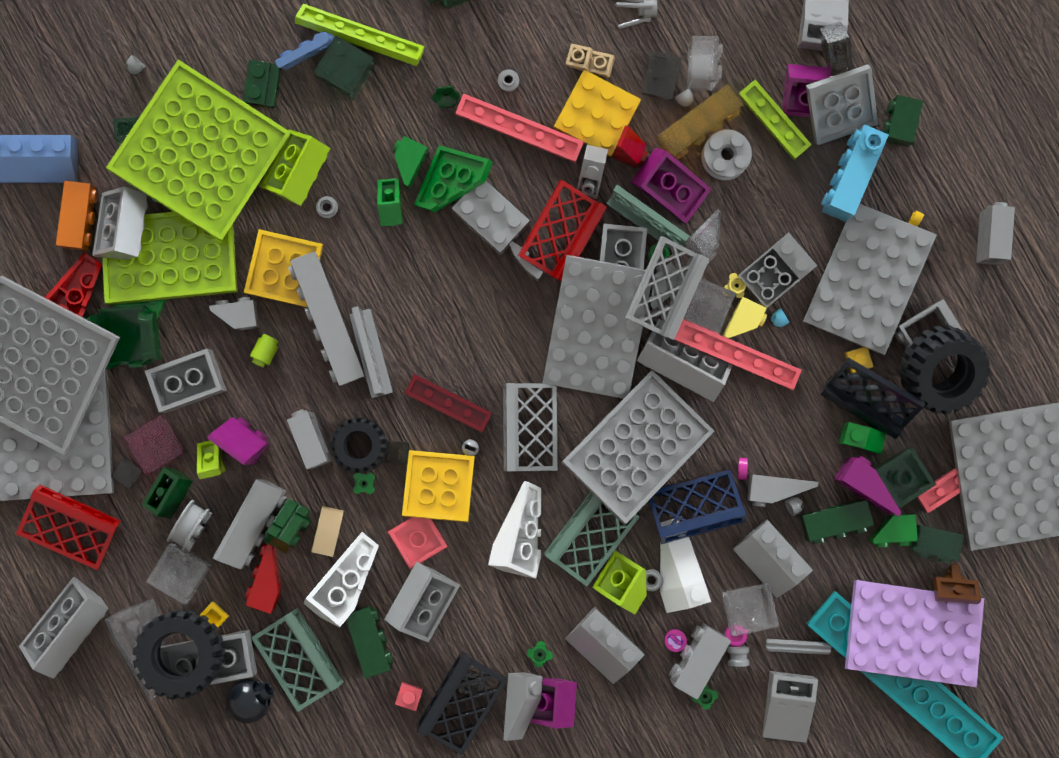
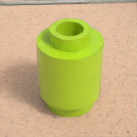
M266 334L258 338L250 354V357L253 358L252 363L262 368L265 365L269 366L278 349L277 344L279 341Z

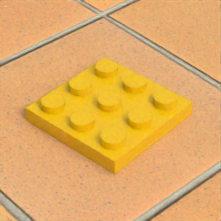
M583 70L554 128L583 141L585 145L608 149L607 156L611 158L625 125L628 126L641 99Z
M259 229L244 293L307 308L306 300L302 301L296 289L300 286L297 279H292L288 267L292 266L290 260L316 251L320 260L323 244Z
M409 450L402 516L468 522L475 457Z

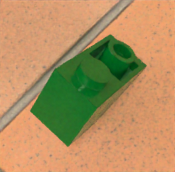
M916 514L888 515L868 538L869 543L876 544V548L889 547V543L897 542L898 546H909L911 541H918Z

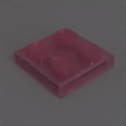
M163 415L123 437L145 475L152 473L185 453Z

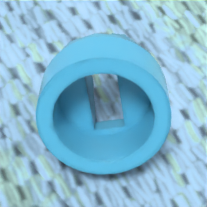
M781 308L776 310L771 316V321L776 327H783L790 323Z

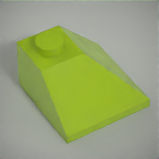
M614 550L592 588L620 607L636 614L647 596L646 570Z

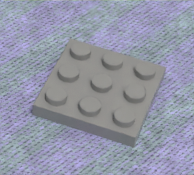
M868 64L806 85L813 137L817 145L852 134L864 124L870 127L878 125L872 68Z

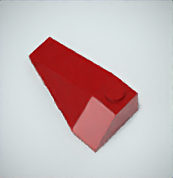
M84 252L45 298L83 317L102 269V264Z

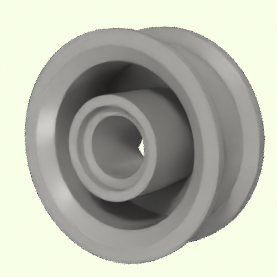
M718 131L708 139L702 149L701 161L703 167L715 179L723 181L735 179L744 172L751 161V146L745 136L737 131ZM728 151L731 154V159H723L721 152Z
M193 499L186 506L167 538L168 543L174 541L183 547L182 551L187 550L188 552H190L196 542L194 538L199 539L206 527L202 526L203 523L206 525L213 514L209 508L204 510L195 505V500Z

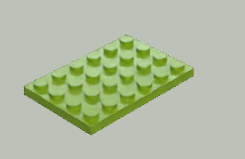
M175 212L146 214L143 220L144 230L141 234V251L138 257L127 260L102 257L106 305L238 292L233 224L223 240L219 241Z

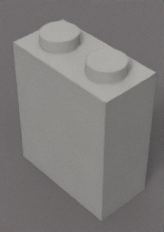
M995 202L994 205L988 206L980 212L976 263L999 265L1011 260L1015 207L1008 206V203Z

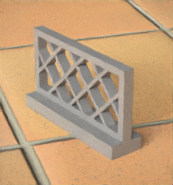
M661 236L625 318L660 336L674 340L709 258ZM665 244L669 245L672 251V255L666 258L663 257L662 253ZM683 254L689 255L690 258L687 265L681 267L679 256ZM674 259L677 269L668 273L665 262ZM661 265L663 275L655 279L653 274L654 268ZM678 273L680 281L677 286L672 287L670 277ZM665 279L668 290L659 293L656 283ZM652 285L654 296L646 299L644 291L646 287ZM669 294L670 304L663 308L661 297ZM656 300L659 310L650 313L647 303ZM643 305L646 316L639 319L633 317L637 308ZM660 314L662 322L658 329L654 327L652 317Z
M358 306L353 307V313L349 314L371 398L393 393L371 309L362 310Z
M545 383L503 384L504 471H558L557 386ZM518 388H526L532 394L525 403L518 398ZM531 388H538V390L534 392ZM543 388H551V398L545 403L537 394ZM534 397L543 405L536 414L526 406ZM523 408L533 416L525 425L518 419V413ZM545 408L551 413V420L546 425L537 417ZM534 419L543 426L536 435L527 428ZM551 423H552V431L548 428V426H549ZM523 430L533 438L525 447L519 442L518 435ZM545 430L552 435V441L547 446L538 439ZM534 441L543 448L536 457L527 450ZM525 451L533 461L527 467H519V457ZM547 452L552 457V466H543L538 459Z

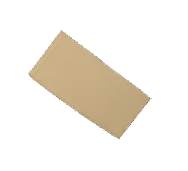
M571 44L566 65L581 71L586 70L594 75L610 78L615 56L593 51L590 47Z
M322 506L311 552L333 557L343 510Z

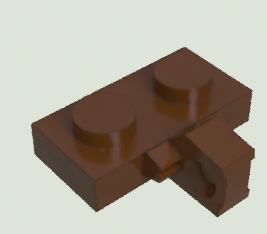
M951 563L946 568L944 578L936 577L933 580L935 601L979 604L981 602L979 581L966 580L965 577H962L959 564Z

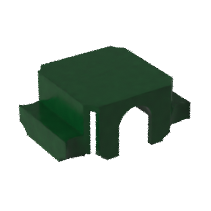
M146 305L102 308L100 313L84 318L120 337L106 369L121 365H129V368L143 367L152 363L154 359L158 361L162 359L157 312H152Z

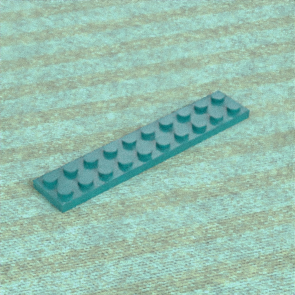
M834 591L806 625L846 659L851 604ZM860 671L959 758H987L1004 738L940 682Z

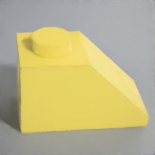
M742 297L723 336L729 339L758 328V326L762 327L767 318V314H764L767 308Z

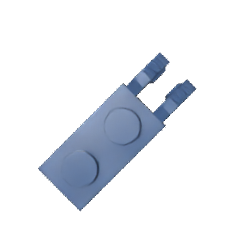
M322 31L320 34L314 35L313 41L306 40L298 45L299 48L296 50H287L281 53L280 58L275 60L277 67L287 70L322 52L334 43L333 35Z

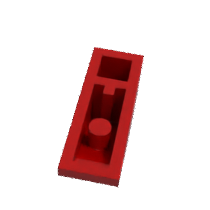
M626 125L616 145L613 159L637 168L639 163H644L648 152L644 151L646 144Z

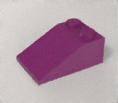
M656 147L630 182L643 194L685 224H687L711 190L708 185L669 152Z
M231 417L207 437L243 465L256 464L271 444L266 440L268 438L267 435L258 429L256 432L249 428L251 424L242 417H239V419Z
M861 456L847 457L833 480L888 515L900 516V509L877 471L870 466L871 462Z

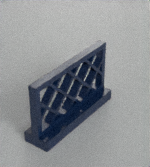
M731 469L660 488L649 499L661 545L746 522L747 514L742 505ZM728 477L730 484L727 490L716 485L718 479ZM703 483L710 487L705 496L694 491L698 484ZM683 489L689 492L684 502L674 497L677 490ZM713 489L724 494L719 503L708 498ZM692 494L702 499L698 509L687 504ZM663 495L668 499L664 506L661 507L654 503V496ZM726 496L733 498L736 501L737 507L729 509L723 506L722 503ZM671 500L682 505L677 514L666 510ZM705 502L716 506L713 513L706 514L701 511ZM684 507L695 512L692 519L685 520L680 517ZM663 513L674 518L671 525L661 526L660 518Z

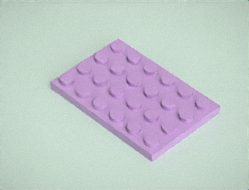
M854 580L845 669L977 687L984 599L981 598L979 604L935 601L934 591Z

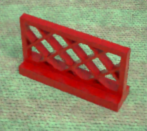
M560 180L521 248L518 257L550 275L556 281L562 282L566 255L576 257L581 255L607 206L596 202L570 184ZM563 187L569 190L571 200L561 202L559 193ZM585 200L588 202L587 210L579 213L576 201ZM572 203L575 215L564 217L562 205ZM558 207L561 219L550 221V209ZM576 218L577 227L575 231L568 232L565 220ZM561 222L564 234L554 236L551 224ZM547 226L550 238L539 240L538 231L540 227ZM565 237L567 244L565 249L557 251L555 239ZM551 241L553 253L543 255L540 243ZM537 245L539 257L530 258L525 254L530 246ZM555 257L556 265L552 271L546 268L544 258Z
M41 484L38 485L32 492L31 500L16 534L98 570L121 520ZM35 502L44 506L45 514L36 516L33 509ZM53 514H64L67 522L57 525ZM48 516L53 527L43 530L38 519ZM34 521L38 532L31 534L24 531L26 523ZM82 522L85 524L87 531L77 534L73 524ZM69 525L73 536L63 539L59 528ZM54 530L59 541L51 543L47 541L44 533ZM102 531L108 534L106 541L98 543L94 533ZM90 535L93 545L83 548L79 538ZM75 539L79 550L69 551L65 542ZM95 549L98 554L97 561L94 562L88 559L85 552Z

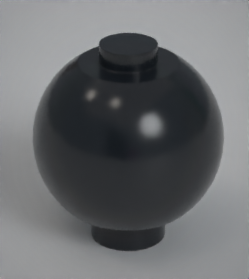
M252 678L237 681L231 686L226 696L227 714L241 723L249 724L259 721L270 708L271 698L274 697L272 686L267 681L262 683Z

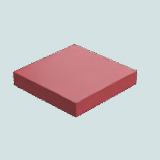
M411 517L388 531L409 569H412L416 562L421 563L448 547L432 519Z

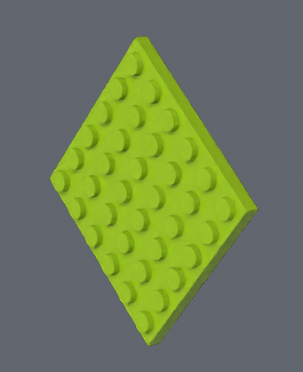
M177 60L106 166V170L219 241H222L291 132L185 63Z

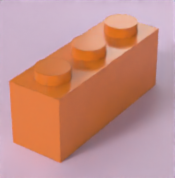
M64 181L56 246L65 249L88 251V246H91L93 239L90 232L91 225L95 222V212L93 210L94 203L98 201L97 187L89 183Z

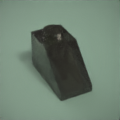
M838 22L820 28L821 46L831 77L853 70L850 36L842 23Z

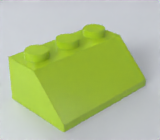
M288 129L291 134L270 165L259 187L301 206L308 196L310 187L317 179L318 172L326 161L330 148L312 136Z

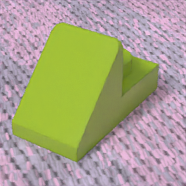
M210 440L197 443V475L199 479L221 475L222 472H225L226 468L221 448Z

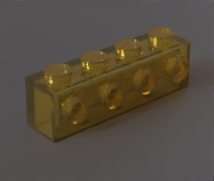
M727 84L660 133L656 140L674 158L678 157L680 159L689 152L688 148L693 144L698 146L707 139L705 135L712 131L714 134L724 126L722 123L728 118L732 121L741 114L740 109L744 104L729 84Z

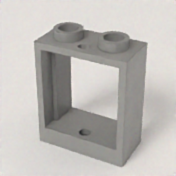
M943 299L899 324L894 334L900 344H904L906 348L907 346L910 347L913 342L905 328L933 311L943 326H952L961 330L962 328Z
M303 409L292 413V418L287 419L306 470L332 462L333 460L314 413Z

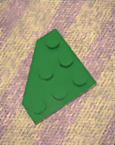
M439 145L414 205L434 213L485 183L493 162L483 157Z

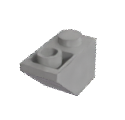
M587 145L577 190L590 198L597 199L608 149Z
M250 297L238 298L237 302L229 303L228 300L216 301V305L209 306L210 311L238 331L260 328L257 302L250 300Z

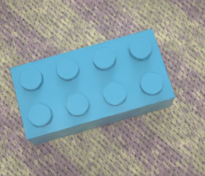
M865 124L859 130L856 129L854 134L850 135L846 144L849 146V149L842 154L838 163L841 167L837 173H834L829 185L832 186V189L828 193L826 192L821 202V205L824 206L823 213L844 222L855 215L880 157V154L873 155L871 151L861 150L860 143L864 141V133L867 130H872L873 132L883 134L886 140L889 136ZM885 140V142L883 143V145L881 146V152H882L883 147H884V145H885V143H886V140Z

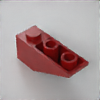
M264 544L259 556L262 558L260 566L256 565L252 578L255 580L253 586L248 587L245 599H247L246 606L271 614L275 611L280 597L281 584L275 546Z

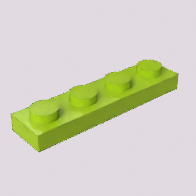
M756 80L738 94L741 100L793 160L812 145Z

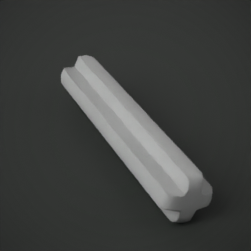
M766 639L765 642L766 650L771 652L826 655L831 653V645L827 642Z

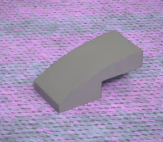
M511 241L509 246L516 261L533 279L539 281L543 276V272L518 257L522 247ZM527 251L525 255L529 257L530 253Z

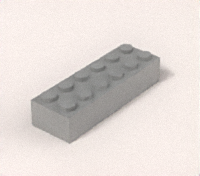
M316 251L290 260L292 266H289L288 269L292 279H297L300 286L296 288L300 299L302 301L306 300L308 305L304 309L309 321L313 320L316 328L313 329L317 342L322 341L324 349L321 350L325 362L330 361L332 370H329L333 383L338 382L340 386L364 377L363 370Z

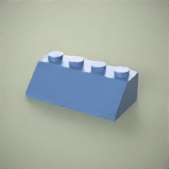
M0 135V183L78 182V140L73 136Z

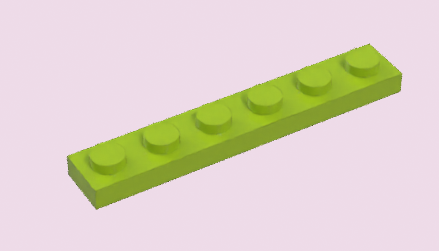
M306 4L301 6L295 16V24L318 32L330 33L335 38L414 66L418 65L424 53L425 46Z

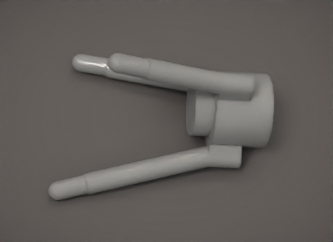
M624 0L636 3L617 2L615 4L617 7L638 8L639 16H643V18L619 24V29L643 22H651V18L657 17V0Z

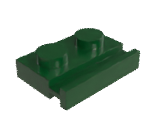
M249 60L243 102L249 105L275 108L281 68H278L277 64Z

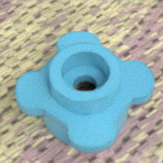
M867 130L864 133V141L860 143V148L863 151H871L873 155H878L881 153V146L886 138L883 134Z

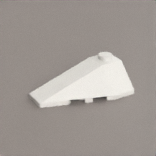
M527 481L523 482L493 543L489 566L504 572L536 578L541 559V550H538V537H541V529H538V517L541 515L540 487Z
M674 518L660 522L661 526L671 525ZM689 537L662 545L660 542V574L663 578L660 594L666 613L690 609L711 602Z
M361 532L307 596L303 604L322 619L341 627L356 607L379 545Z

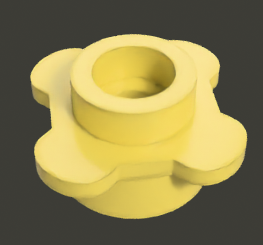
M732 273L729 275L730 280L724 286V290L726 293L735 294L737 298H742L747 285L736 273Z

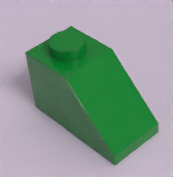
M403 136L402 140H398L395 144L393 152H395L394 156L403 183L410 190L429 151L426 146Z
M399 178L378 180L377 205L381 226L403 224Z
M844 422L838 444L881 455L886 433L855 423Z

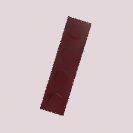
M415 374L404 393L482 433L492 415L491 412Z

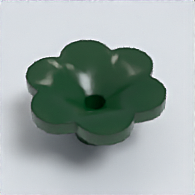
M450 85L438 87L436 93L432 96L433 101L440 108L454 107L456 101L460 98L459 92L455 91L454 87Z

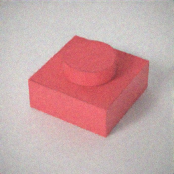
M402 682L395 705L416 711L423 689Z

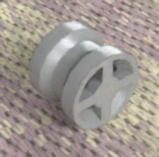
M727 647V652L730 654V658L727 660L728 666L743 667L750 665V661L747 659L749 647Z

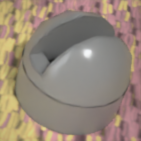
M133 55L126 62V69L130 74H138L145 68V65Z
M688 88L677 95L675 99L679 105L686 107L692 104L694 97Z
M466 440L462 444V452L467 456H475L479 452V445L475 440ZM465 445L475 447V452L465 449Z
M791 497L785 500L786 509L792 516L803 510L804 505L799 497Z

